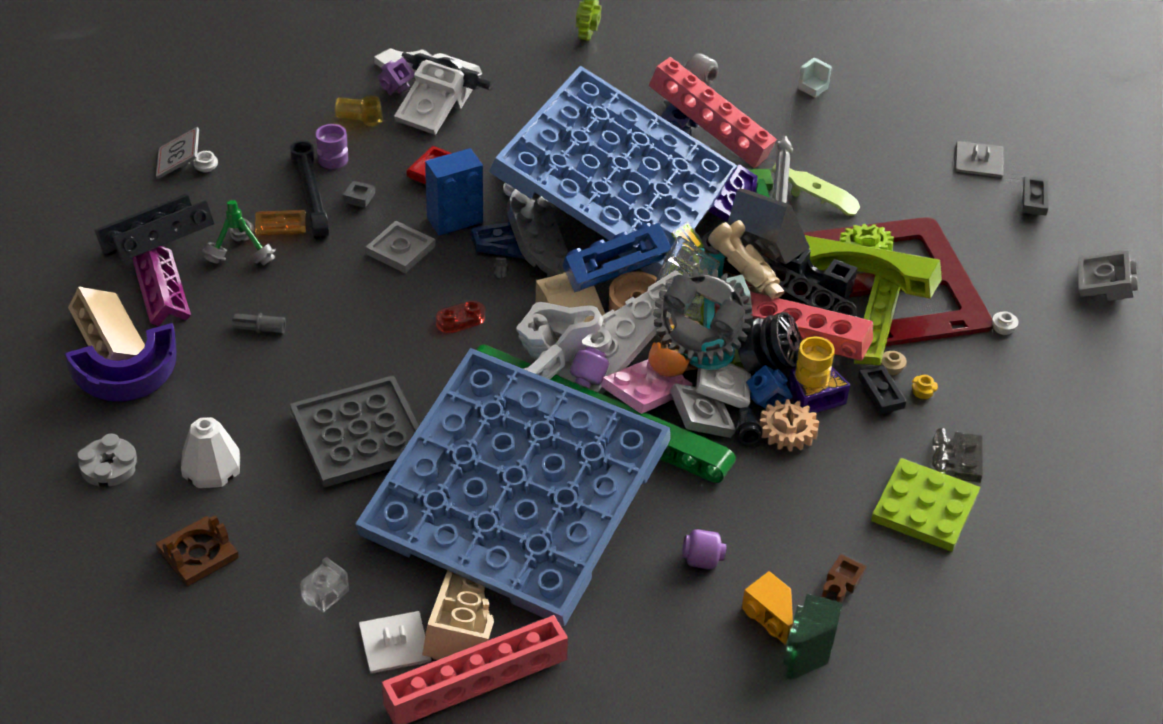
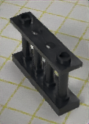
M184 194L97 228L94 231L102 253L108 254L117 250L120 260L125 261L214 225V221L206 200L192 205L189 195Z

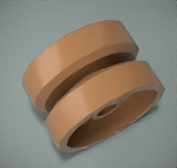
M645 272L621 274L613 280L609 287V311L614 310L615 312L626 305L625 301L632 297L637 298L647 292L648 287L659 281V279Z

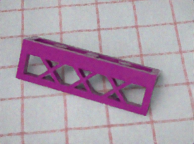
M159 246L132 257L150 323L160 326L169 314L187 320L191 313L172 251L166 247Z

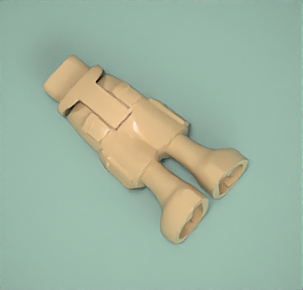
M741 220L731 225L726 222L719 225L708 238L712 247L728 258L727 261L743 275L749 285L754 286L761 293H766L771 299L781 297L785 291L779 285L780 279L776 277L771 267L751 244L746 247L743 246L740 238L745 232V225Z

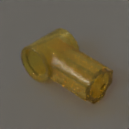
M365 96L361 100L338 97L336 101L335 114L338 118L362 120L366 126H377L383 121L381 102L377 96Z

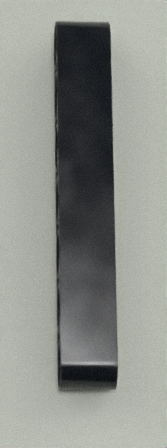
M713 231L707 232L702 239L704 253L719 254L718 250L709 248L711 244L708 238ZM760 254L774 271L776 277L784 280L782 283H779L785 291L779 297L780 299L857 317V309L852 302ZM725 256L723 269L736 276L742 275L727 261L728 258ZM800 290L806 292L804 295L795 294L797 291ZM820 302H825L829 304L826 307L817 306V304Z

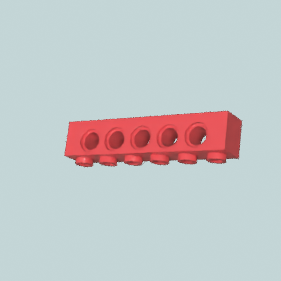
M669 57L656 67L649 84L653 90L754 169L768 158L777 140L768 131L760 127L750 117L742 113L673 58Z
M750 291L752 314L750 315L753 316L752 319H764L769 315L786 312L796 322L802 341L813 336L825 338L833 344L835 348L834 354L862 361L873 341V321L780 298L771 299L767 295ZM717 303L715 304V315L720 308V305Z
M554 615L383 681V704L393 724H408L566 661L568 637Z

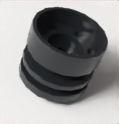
M781 312L776 315H769L764 319H752L751 323H747L751 325V330L744 332L747 335V339L745 342L739 340L741 348L738 350L740 360L747 372L754 375L764 365L773 370L796 367L799 346L802 340L798 326L790 314Z

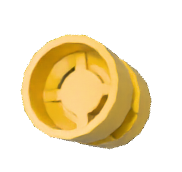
M813 336L804 339L800 343L795 377L802 385L818 388L828 383L835 350L830 341L822 337Z

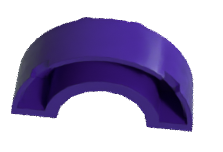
M173 323L146 330L147 341L144 348L138 355L128 360L115 361L106 359L99 355L93 346L65 353L70 376L88 394L108 401H130L154 392L167 381L176 363L177 351Z

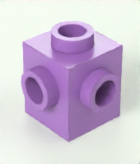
M404 57L396 62L391 60L381 67L383 71L377 78L381 87L389 95L396 91L401 94L410 87L408 83L414 78L415 73Z

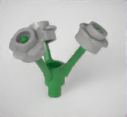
M228 201L227 218L224 221L221 233L216 244L208 242L206 248L202 249V252L205 254L204 258L216 264L220 260H226L224 256L227 250L221 247V244L230 228L231 237L235 241H247L249 239L258 250L253 254L256 260L254 263L261 262L264 266L275 258L273 253L276 249H272L270 244L262 247L252 233L254 232L253 224L242 217L237 201Z

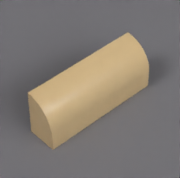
M78 287L68 308L88 346H93L96 352L104 358L115 361L128 360L138 355L145 344L117 294Z

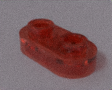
M472 300L441 309L436 314V326L442 332L453 333L480 325L485 321L486 308L482 303Z

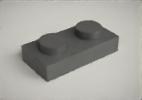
M1025 176L1023 181L1022 213L1047 216L1049 209V179Z

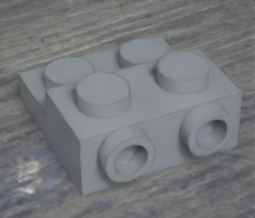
M1129 250L1078 257L1080 297L1106 294L1108 301L1134 298L1133 291L1138 290L1137 276L1132 275L1137 274L1136 260L1130 259Z

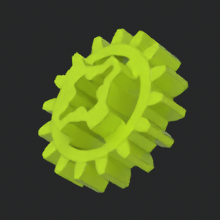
M584 0V2L580 1L575 17V27L578 28L579 39L591 40L593 31L598 29L602 8L601 5H598V0Z
M863 224L862 227L853 225V229L846 228L845 232H841L840 242L892 251L894 237L891 236L890 231L885 232L884 227L878 228L874 224L871 227H867L866 224Z

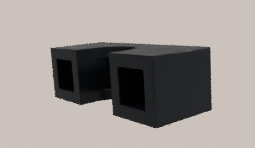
M809 249L787 264L776 260L780 265L846 300L853 292L857 268L834 259L826 271L819 270L811 263V250Z

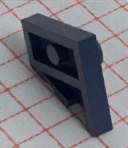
M510 222L471 228V238L477 252L525 259L518 247Z

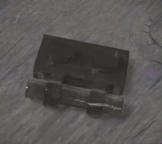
M936 429L932 440V446L935 449V454L932 456V465L935 467V470L944 474L946 470L953 471L954 478L981 483L983 477L982 435L955 432L953 439H949L946 436L945 429ZM946 452L953 453V457H949Z

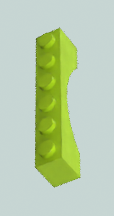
M805 235L810 246L809 250H811V263L819 270L826 271L835 259L856 267L857 271L886 278L899 286L908 295L931 299L942 280L941 264L938 259Z

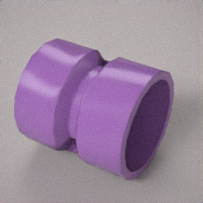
M326 124L318 128L316 131L318 163L327 169H338L346 165L348 162L346 130L337 124Z

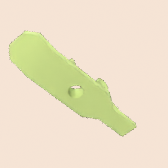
M776 163L771 169V171L774 173L776 170ZM789 168L788 181L793 185L791 189L793 196L797 197L804 191L821 199V204L827 202L848 216H854L859 210L858 200L847 191L807 172L794 171Z

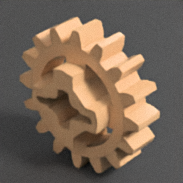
M786 399L785 404H781L777 400L774 407L768 404L766 411L761 412L759 422L762 427L761 437L768 438L769 445L777 443V449L779 450L783 446H787L789 451H792L794 446L799 450H803L804 444L811 446L812 440L817 438L819 420H816L817 414L816 412L809 413V406L800 407L799 401L793 405L789 399Z

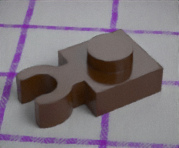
M840 554L827 574V582L824 584L822 597L825 598L829 592H835L838 594L836 603L841 604L844 601L846 590L852 593L855 591L866 573L867 566Z

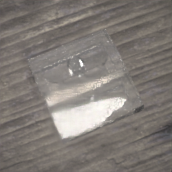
M679 236L669 250L656 282L673 271H677L682 275L685 271L690 277L693 275V269L697 270L698 275H702L704 268H707L708 275L712 276V273L718 270L720 262L682 236ZM697 294L690 307L695 310L700 308L704 297Z

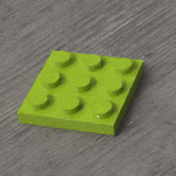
M900 458L872 514L871 521L953 552L978 497L980 487Z

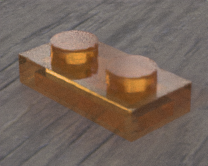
M305 210L256 212V235L306 233Z

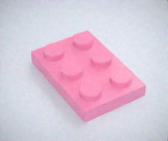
M647 359L603 377L601 387L642 414L672 401L673 397L670 389L675 383L692 386V383L686 380L682 374L671 378L659 375L652 369Z

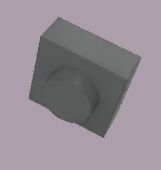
M352 181L343 194V202L366 208L375 195V186Z

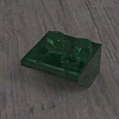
M806 594L804 605H797L793 620L795 623L793 628L790 629L783 665L788 666L787 679L793 680L829 664L843 603Z

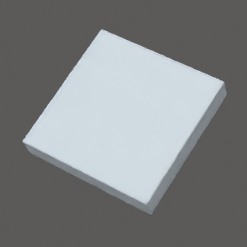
M733 364L714 370L698 368L696 392L738 408L748 407L750 404V389L746 381L751 378V374L746 369Z

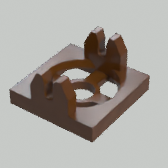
M216 515L211 518L205 516L156 543L158 552L187 586L239 558L238 551L229 542L225 525L223 523L219 524ZM197 534L212 536L213 539L203 543L195 542L192 537ZM183 542L187 549L186 553L181 556L179 549L176 547ZM220 546L217 556L210 560V551ZM196 548L206 550V553L199 558L189 555ZM189 562H191V563H194V564H201V565H192V566H191V565H187V564H188Z

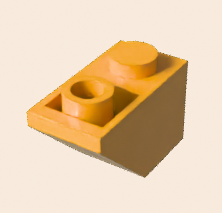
M768 571L744 589L742 609L750 618L755 619L764 626L771 636L777 637L784 644H787L790 641L793 625L791 588Z

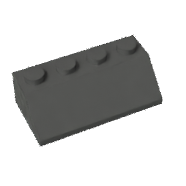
M743 188L737 190L728 224L731 225L741 220L745 225V232L740 238L743 245L751 244L760 254L787 264L810 248L790 204Z

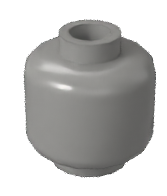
M695 54L686 63V69L706 85L713 83L718 77V64L715 60L703 54Z

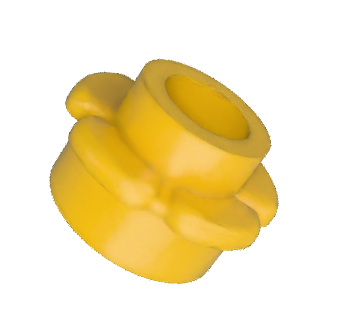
M928 375L916 376L912 380V392L920 399L931 398L938 389L937 383Z

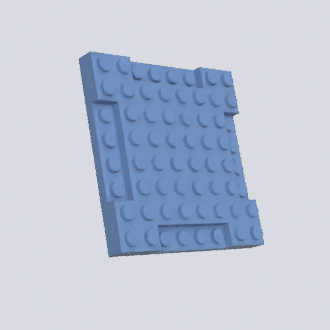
M579 66L496 156L489 172L530 199L537 193L608 240H612L614 236L621 232L627 231L629 234L637 231V228L643 224L651 223L653 225L660 222L672 251L668 259L640 268L645 273L652 274L660 279L682 248V244L672 232L686 222H689L695 230L737 165L590 71ZM689 224L683 227L684 230L689 228L693 232ZM680 229V230L677 231L675 234H676V236L680 239V241H681V242L683 243V245H684L683 240H682V239L680 238V236L678 235V234H680V233L682 232L681 229ZM638 245L633 246L630 251L619 254V256L624 257L637 252L636 248Z
M470 348L355 525L358 534L368 540L406 557H410L413 554L505 595L511 599L512 604L538 616L548 618L554 615L559 624L565 627L592 579L591 572L641 484H646L671 440L670 427Z

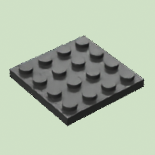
M394 375L290 403V412L324 488L392 468L419 427Z

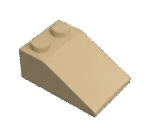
M566 273L536 281V303L544 302L569 308L594 306L598 308L602 316L605 315L595 286L574 293ZM594 316L585 318L584 322L592 321Z

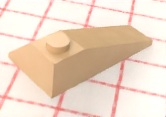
M447 570L427 624L423 656L439 660L489 640L494 621L492 615L489 614V601L485 598L484 586Z

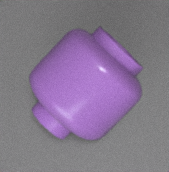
M586 346L585 350H578L570 367L571 375L576 378L575 383L586 388H590L591 384L600 385L609 367V361L605 358L606 354Z
M695 529L690 535H685L682 558H686L689 566L714 569L718 561H724L726 544L721 543L719 533Z

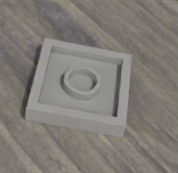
M395 221L370 242L365 249L366 255L406 274L436 246L434 238Z
M675 383L670 389L686 429L729 438L735 433V426L724 402L697 393L696 387Z

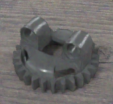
M704 268L702 275H698L697 270L693 269V275L689 277L684 271L683 275L674 276L671 284L666 282L665 289L667 292L660 290L659 297L661 299L655 300V307L658 309L653 310L654 317H657L654 320V326L660 327L657 329V336H664L662 338V345L671 343L669 346L670 350L678 349V353L682 356L687 354L689 363L693 357H698V364H701L703 358L707 357L709 363L712 364L713 356L716 355L722 361L723 352L732 356V347L739 350L741 348L739 340L745 342L747 335L744 332L751 330V325L747 323H751L753 316L747 313L752 311V305H744L748 303L749 296H741L744 288L739 287L735 289L736 280L734 279L728 283V274L726 273L721 278H718L717 270L711 276L708 275L707 268ZM697 294L720 305L719 310L710 323L709 329L684 316ZM667 311L671 314L674 330L670 326L669 318L666 317ZM718 339L724 340L723 347L720 348V345L716 344L706 347V351L701 352L704 343Z

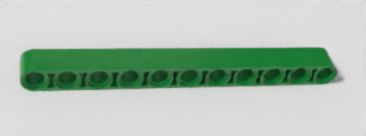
M482 344L475 349L522 369L532 365L488 345ZM556 374L550 379L670 427L671 440L660 460L714 483L722 482L736 461L734 453L725 446L645 412L641 414L629 405Z

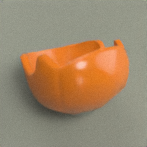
M654 342L649 351V364L661 376L670 378L679 376L684 373L689 364V360H686L677 351L661 348V343Z

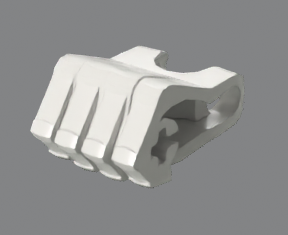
M537 302L516 328L523 347L536 360L542 352L547 351L554 344L563 350L564 361H572L577 351L585 350L586 346L606 352L610 349L612 342L608 330L602 326V315L598 308L594 306L569 308ZM594 316L592 321L584 322L585 318ZM604 338L603 342L597 344L591 342V339Z

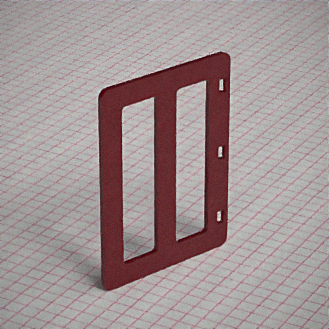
M922 217L874 224L878 228L884 227L885 232L890 231L891 236L894 237V242L914 239L921 240L930 257L940 260L942 280L939 285L947 286L960 309L957 311L892 319L888 334L890 338H887L886 346L989 332L992 329L993 318L940 225L934 218ZM853 226L804 232V235L840 242L841 232H845L846 228L853 229ZM871 273L856 274L854 289L849 297L871 294L876 275ZM800 290L797 291L795 294L804 295L806 292ZM963 324L964 326L963 328L952 329L954 325Z

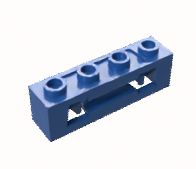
M660 222L653 225L646 223L638 227L637 231L629 234L627 231L621 232L614 236L612 240L606 242L599 240L593 243L590 248L582 251L580 248L570 251L565 256L562 266L575 293L616 278L621 274L668 259L672 248ZM638 245L636 248L637 252L602 264L601 269L596 270L598 267L597 262L630 251L633 246Z

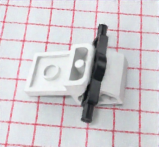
M403 52L401 57H404L407 63L412 64V69L417 70L414 74L416 81L394 117L397 122L436 135L452 107L461 109L472 90L481 87L491 91L493 89L491 85H494V82L482 78L479 66L441 53L428 56L422 53L411 55Z

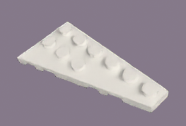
M677 271L671 272L649 286L647 292L637 298L632 297L625 301L626 305L615 312L611 310L602 316V326L608 330L612 339L610 349L604 352L606 354L605 358L609 361V367L605 376L625 369L656 335L657 329L660 327L654 326V320L657 317H654L653 310L658 309L655 307V300L661 299L659 297L660 290L667 292L665 289L666 282L671 284L674 276L682 274ZM667 311L666 317L670 319L671 314ZM604 338L591 339V342L597 344L603 342ZM573 360L565 361V366L556 375L575 382L576 378L570 373ZM591 384L589 388L600 394L606 391L601 387V384Z

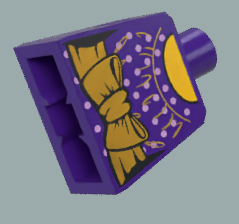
M832 366L828 383L818 388L802 385L795 377L796 367H792L790 370L788 388L793 395L792 398L795 403L799 401L802 408L809 406V413H818L847 404L850 384Z

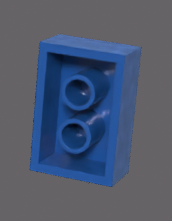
M469 148L426 160L427 219L437 234L443 235L483 223V164L472 149Z

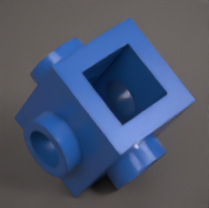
M764 365L746 381L751 391V399L765 409L768 404L774 407L777 400L781 404H785L786 399L790 400L793 397L786 385V382H788L786 376L780 370L774 371L767 365Z

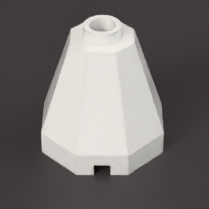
M212 417L199 418L191 424L182 451V477L186 480L188 478L191 479L193 485L197 488L223 487L228 483L230 476L233 475V478L240 474L239 448L223 426Z

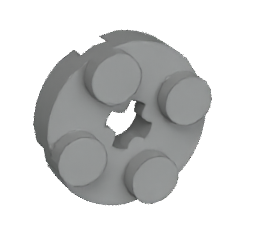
M107 434L102 439L90 443L78 453L81 475L92 485L99 486L98 482H108V486L121 484L128 480L136 470L137 455L135 448L128 441L119 439L116 434ZM109 459L113 460V462L110 464L108 462H104L105 460Z

